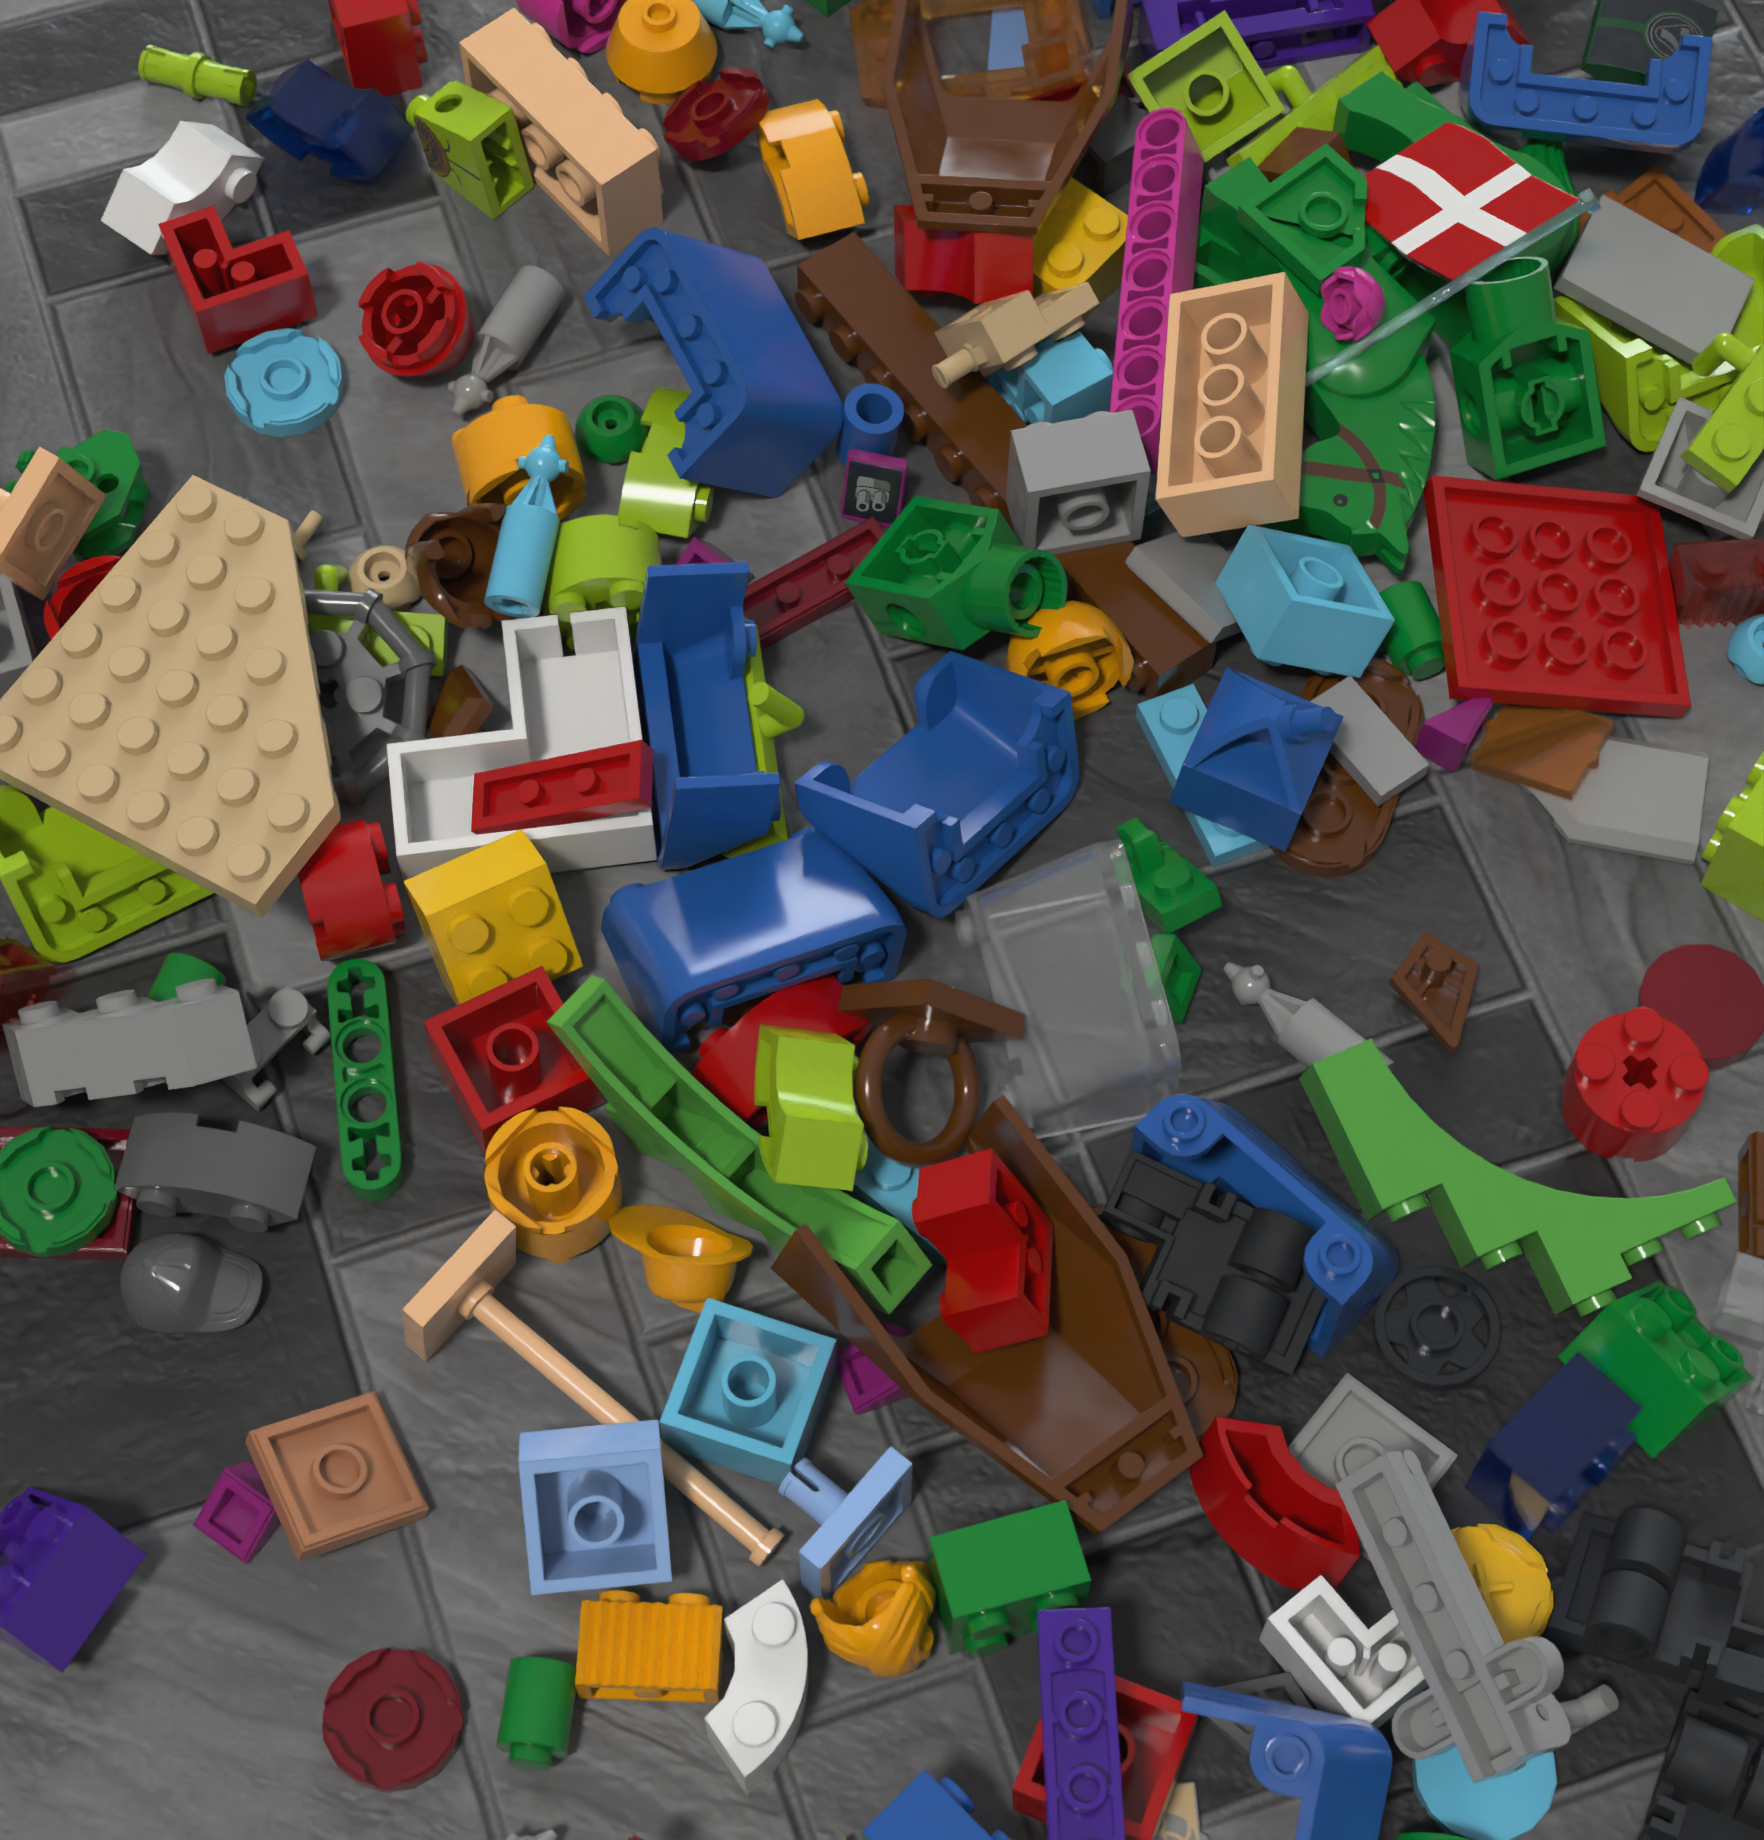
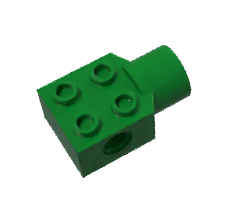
M1540 257L1501 259L1493 261L1463 280L1471 330L1449 350L1467 464L1498 480L1605 447L1606 441L1590 331L1556 317L1548 261Z
M919 496L913 497L845 582L880 634L958 650H964L991 630L1028 638L1038 637L1043 627L1027 623L1030 619L1029 616L1040 609H1061L1065 606L1067 597L1066 574L1058 558L1045 550L1023 547L999 509Z

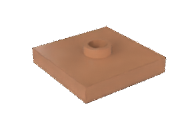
M375 1391L249 1431L245 1440L249 1453L298 1562L422 1520L429 1510Z

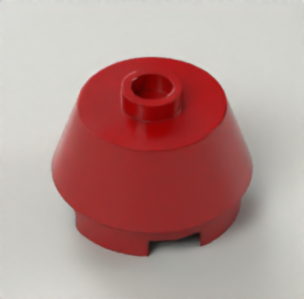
M416 262V265L407 266L395 272L388 267L379 272L369 282L360 297L358 306L364 310L361 325L363 336L358 335L359 340L371 360L387 373L398 376H440L456 368L464 360L472 346L475 331L474 320L463 290L456 278L439 266Z

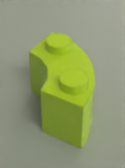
M658 386L651 395L641 418L642 425L651 426L649 434L645 439L641 453L631 451L618 513L621 526L638 529V520L649 525L657 533L688 538L700 526V522H708L713 504V487H709L708 484L680 479L667 456L674 447L682 448L685 438V423L678 421L674 411L692 392Z
M760 1024L755 1064L754 1105L767 1107L770 1137L760 1136L758 1145L765 1169L775 1183L853 1191L856 1172H861L865 1166L868 1140L865 1132H863L864 1124L857 1115L853 1098L858 1057L854 1053L855 1045L836 1033Z

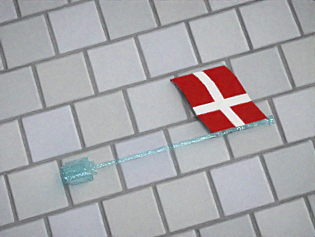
M1446 122L1364 175L1367 179L1365 223L1407 260L1450 283L1378 327L1365 339L1351 344L1307 372L1305 388L1585 211L1589 215L1594 214L1601 209L1597 198L1590 188L1579 193V198L1531 175L1486 137L1451 122ZM1157 473L1150 474L1145 507L1146 516L1161 508L1155 500Z

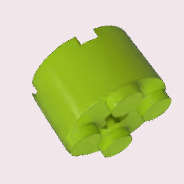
M608 514L580 517L559 525L542 605L544 616L558 615L560 634L566 638L568 648L575 651L570 613L626 606L629 637L635 639L647 566L662 565L659 538L649 525L637 520L638 530L621 526L620 516Z

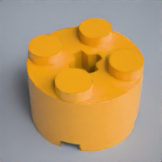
M509 395L497 400L493 404L491 412L475 419L465 428L457 430L451 437V443L467 505L481 503H499L505 507L511 505L531 479L526 469H519V457H527L531 450L540 445L545 435H552L555 439L556 451L560 455L561 460L569 462L568 472L560 473L554 481L549 482L559 520H562L573 513L583 503L586 496L584 489L586 480L567 414L550 406L528 404L527 399L520 395Z
M558 1107L559 1111L537 1112L535 1108L515 1115L494 1134L487 1147L485 1156L484 1182L491 1211L493 1212L496 1209L516 1226V1248L532 1256L545 1258L552 1263L568 1262L576 1255L586 1252L602 1241L610 1232L608 1220L621 1208L623 1201L618 1161L610 1136L594 1118L582 1111L567 1107ZM547 1181L550 1183L548 1186L543 1185Z

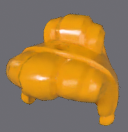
M882 1559L865 1563L859 1573L847 1579L837 1588L833 1594V1603L830 1600H824L821 1596L813 1599L810 1603L811 1613L816 1617L819 1630L823 1634L824 1642L829 1650L857 1666L868 1668L876 1677L897 1678L911 1673L917 1669L921 1662L928 1659L931 1654L933 1632L927 1622L933 1612L936 1590L933 1587L929 1566L923 1561H897L894 1563L890 1559Z

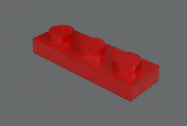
M637 740L474 773L471 831L479 835L570 824L652 808L653 749L644 741Z

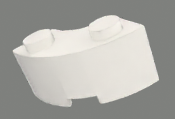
M180 121L170 140L154 157L140 166L123 169L101 221L150 255L167 254L158 224L213 205L220 220H222L236 203H242L251 196L257 183L256 173L264 158L215 125Z
M783 1579L724 1619L727 1642L735 1658V1673L725 1697L704 1718L708 1739L747 1796L762 1785L786 1757L800 1729V1722L807 1700L809 1669L805 1629L794 1597Z

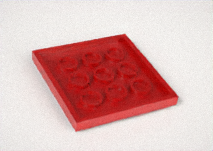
M1434 475L1430 477L1423 492L1449 699L1492 698L1491 702L1674 718H1681L1691 707L1658 504L1630 494Z

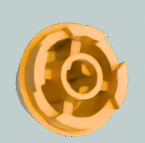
M627 0L622 6L608 37L606 59L618 83L623 82L627 87L639 92L641 101L651 104H672L693 83L701 81L703 78L708 81L716 61L718 47L712 29L693 0Z

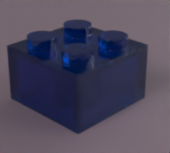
M1577 1352L1486 1445L1465 1488L1514 1533L1521 1535L1527 1542L1542 1527L1552 1536L1578 1509V1502L1592 1485L1596 1489L1600 1487L1624 1460L1622 1456L1638 1438L1629 1429L1642 1408L1581 1353Z

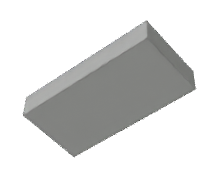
M1348 676L1310 701L1322 707H1331L1334 712L1344 716L1329 752L1377 806H1380L1426 775L1430 764L1351 676Z

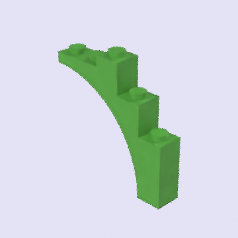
M591 975L547 1021V1024L608 1100L609 1103L604 1109L638 1153L682 1169L716 1214L760 1231L778 1255L794 1231L806 1223L867 1306L888 1315L932 1266L900 1220L873 1209L839 1189L775 1183L767 1173L762 1161L758 1145V1139L761 1135L742 1121L698 1082L646 1029L605 979Z
M1372 1038L1312 1063L1299 1078L1367 1222L1386 1213L1392 1223L1406 1219L1429 1207L1424 1198L1426 1196L1461 1268L1479 1260H1482L1486 1270L1495 1268L1522 1255L1523 1252L1518 1244L1520 1243L1554 1315L1576 1307L1582 1318L1607 1307L1611 1302L1617 1300L1613 1289L1632 1279L1627 1267L1664 1251L1659 1239L1679 1230L1685 1241L1702 1235L1722 1225L1717 1213L1737 1202L1725 1177L1694 1189L1661 1196L1612 1198L1587 1196L1556 1190L1514 1175L1491 1164L1467 1149L1434 1123L1398 1082L1385 1063Z

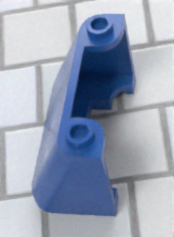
M1478 11L1461 63L1458 99L1471 123L1481 131L1497 135L1665 154L1679 153L1689 148L1699 135L1704 121L1713 37L1683 34L1677 50L1670 58L1665 60L1650 59L1646 69L1645 86L1531 73L1534 45L1522 44L1520 46L1512 40L1507 31L1508 14Z
M952 651L948 652L927 672L923 673L916 683L914 699L919 723L850 783L846 769L831 761L818 763L794 783L799 810L804 819L854 858L912 908L934 918H944L955 910L1061 813L1072 800L1079 781V761L1071 692Z
M815 827L802 829L786 841L652 884L634 883L624 886L611 896L610 904L603 912L601 931L643 1025L670 1054L689 1049L690 1042L686 1032L702 1019H706L709 1028L722 1023L725 1008L835 972L840 983L852 980L854 971L858 972L863 984L894 980L907 935L906 926L896 906L868 871Z
M1178 1094L1168 1096L1159 1102L1135 1125L1130 1151L1134 1150L1200 1183L1207 1181L1217 1185L1225 1193L1230 1192L1236 1195V1200L1252 1208H1267L1289 1216L1316 1232L1305 1248L1303 1268L1310 1283L1326 1298L1305 1345L1322 1360L1378 1303L1381 1294L1396 1278L1399 1258L1396 1248L1389 1239L1238 1110L1224 1103L1191 1095Z

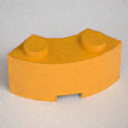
M818 99L767 111L755 131L764 171L775 189L787 233L800 240L864 224L862 207L869 206L868 190L862 173L852 174L843 147L845 134L838 111L828 112L823 103Z

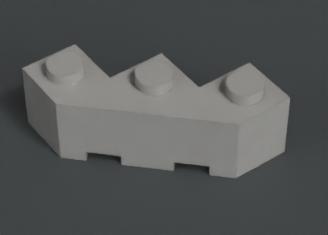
M207 978L177 986L175 988L177 997L161 1002H156L145 996L137 998L135 990H124L97 998L98 1009L78 1013L67 1007L59 1009L57 1001H47L18 1010L20 1020L2 1024L21 1099L33 1107L59 1104L65 1101V1097L83 1092L87 1093L89 1100L137 1094L146 1087L161 1083H167L168 1090L186 1088L257 1069L239 991L224 985L217 986L214 978Z

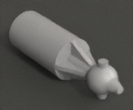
M532 265L521 267L474 337L475 347L471 374H465L457 379L456 382L451 381L448 385V391L453 393L455 399L452 410L455 416L460 417L468 410L481 407L485 402L490 403L493 400V392L488 390L487 383L507 370H517L565 298V290L561 283L549 272Z
M1228 962L1223 968L1232 982V991L1239 1003L1242 1005L1259 1004L1278 1037L1277 1044L1307 1068L1314 1062L1366 1041L1365 1038L1314 998L1306 1002L1272 990L1270 988V979L1261 966L1242 967ZM1379 1050L1385 1063L1392 1072L1395 1066V1062H1393L1390 1058H1388Z

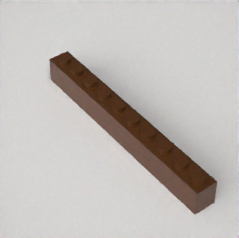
M855 232L797 265L798 291L795 293V301L805 319L810 323L817 322L829 335L831 345L836 354L844 362L851 360L863 374L866 384L886 386L900 397L904 406L901 426L906 434L915 442L922 441L934 455L935 463L941 474L950 482L957 481L969 495L972 505L999 509L1014 532L1006 503L1011 430L1023 429L1027 426L1026 423L992 385L982 377L979 371L969 372L947 388H943L937 383L932 374V366L948 358L935 335V332L941 328L904 289ZM1131 541L1054 554L1061 562L1066 574V601L1091 604L1111 617L1121 630L1134 659L1131 677L1126 684L1132 691H1141L1150 700L1186 687L1212 670L1217 642L1211 644L1206 641L1127 566L1125 561L1135 548Z

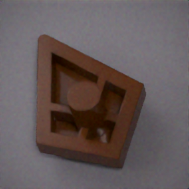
M459 665L450 671L427 719L425 735L427 739L487 732L481 725L494 706L473 673L463 665Z
M1424 931L1392 975L1389 984L1449 1053H1455L1462 1033L1479 964Z

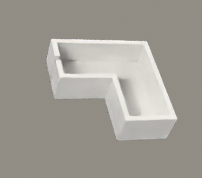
M626 606L570 613L576 655L565 657L557 614L502 621L513 729L387 744L396 856L403 881L518 831L512 830L479 835L471 831L474 773L642 740ZM651 808L577 823L522 829L546 862L550 873L657 860Z

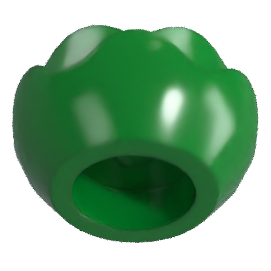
M603 395L591 400L581 410L575 422V438L579 449L599 463L629 461L631 451L638 452L642 450L645 439L648 436V426L641 424L643 410L632 400L620 395ZM609 426H616L614 429L606 428Z

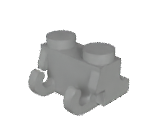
M255 983L246 991V996L250 1002L260 1011L247 1024L257 1069L222 1078L224 1082L257 1111H260L268 1103V1099L277 1089L268 1080H265L257 1088L253 1084L252 1078L300 1030L308 1036L302 1045L312 1055L331 1040L329 1031L317 1020L316 1010L307 1003L303 994L288 985L283 990L276 992L270 1000L265 995L267 991L259 983Z

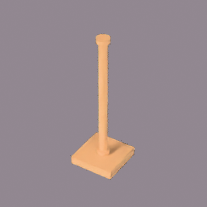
M41 447L37 449L13 491L9 493L0 488V574L23 590L44 601L107 495L61 458Z
M496 1209L402 1309L406 1346L425 1362L433 1356L465 1320L475 1317L601 1425L639 1421L492 1296L495 1287L516 1265V1226ZM660 1438L663 1477L752 1553L748 1559L760 1568L779 1547L786 1535L776 1527L769 1531Z

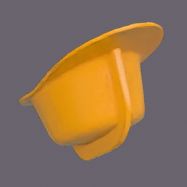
M639 1204L625 1206L618 1209L608 1220L611 1233L625 1244L640 1252L646 1283L652 1294L669 1300L679 1307L698 1313L702 1312L707 1298L724 1302L725 1295L728 1294L734 1283L738 1261L749 1257L754 1250V1246L749 1240L726 1233L702 1218L684 1210L663 1205Z

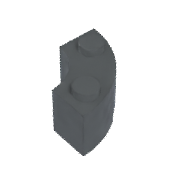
M167 1112L134 1117L114 1190L136 1199V1206L140 1210L160 1217H173L176 1213L184 1212L209 1214L227 1218L231 1225L250 1232H265L269 1226L297 1220L316 1146L288 1134L244 1121H239L236 1133L198 1126L200 1115L194 1113Z

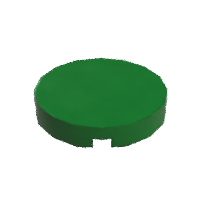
M51 1126L33 1128L11 1139L0 1150V1238L17 1251L38 1257L67 1255L93 1242L110 1223L119 1201V1192L114 1190L118 1174L104 1147L84 1131L69 1128L70 1131L64 1129L53 1130Z

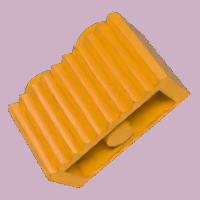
M621 1590L600 1592L598 1594V1601L589 1599L581 1601L575 1687L579 1699L718 1704L720 1702L724 1637L722 1606L710 1605L709 1597L695 1593L672 1594L668 1597V1604L660 1602L651 1604L640 1602V1595Z

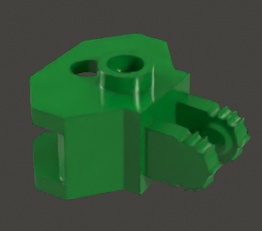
M104 429L73 448L60 446L56 456L107 495L73 551L75 560L82 562L98 556L118 555L132 546L152 497L142 474L141 463L129 435ZM22 450L15 468L23 474L36 452L34 450ZM14 480L12 482L8 481L5 491L11 493L17 482ZM126 510H128L127 516L123 519Z

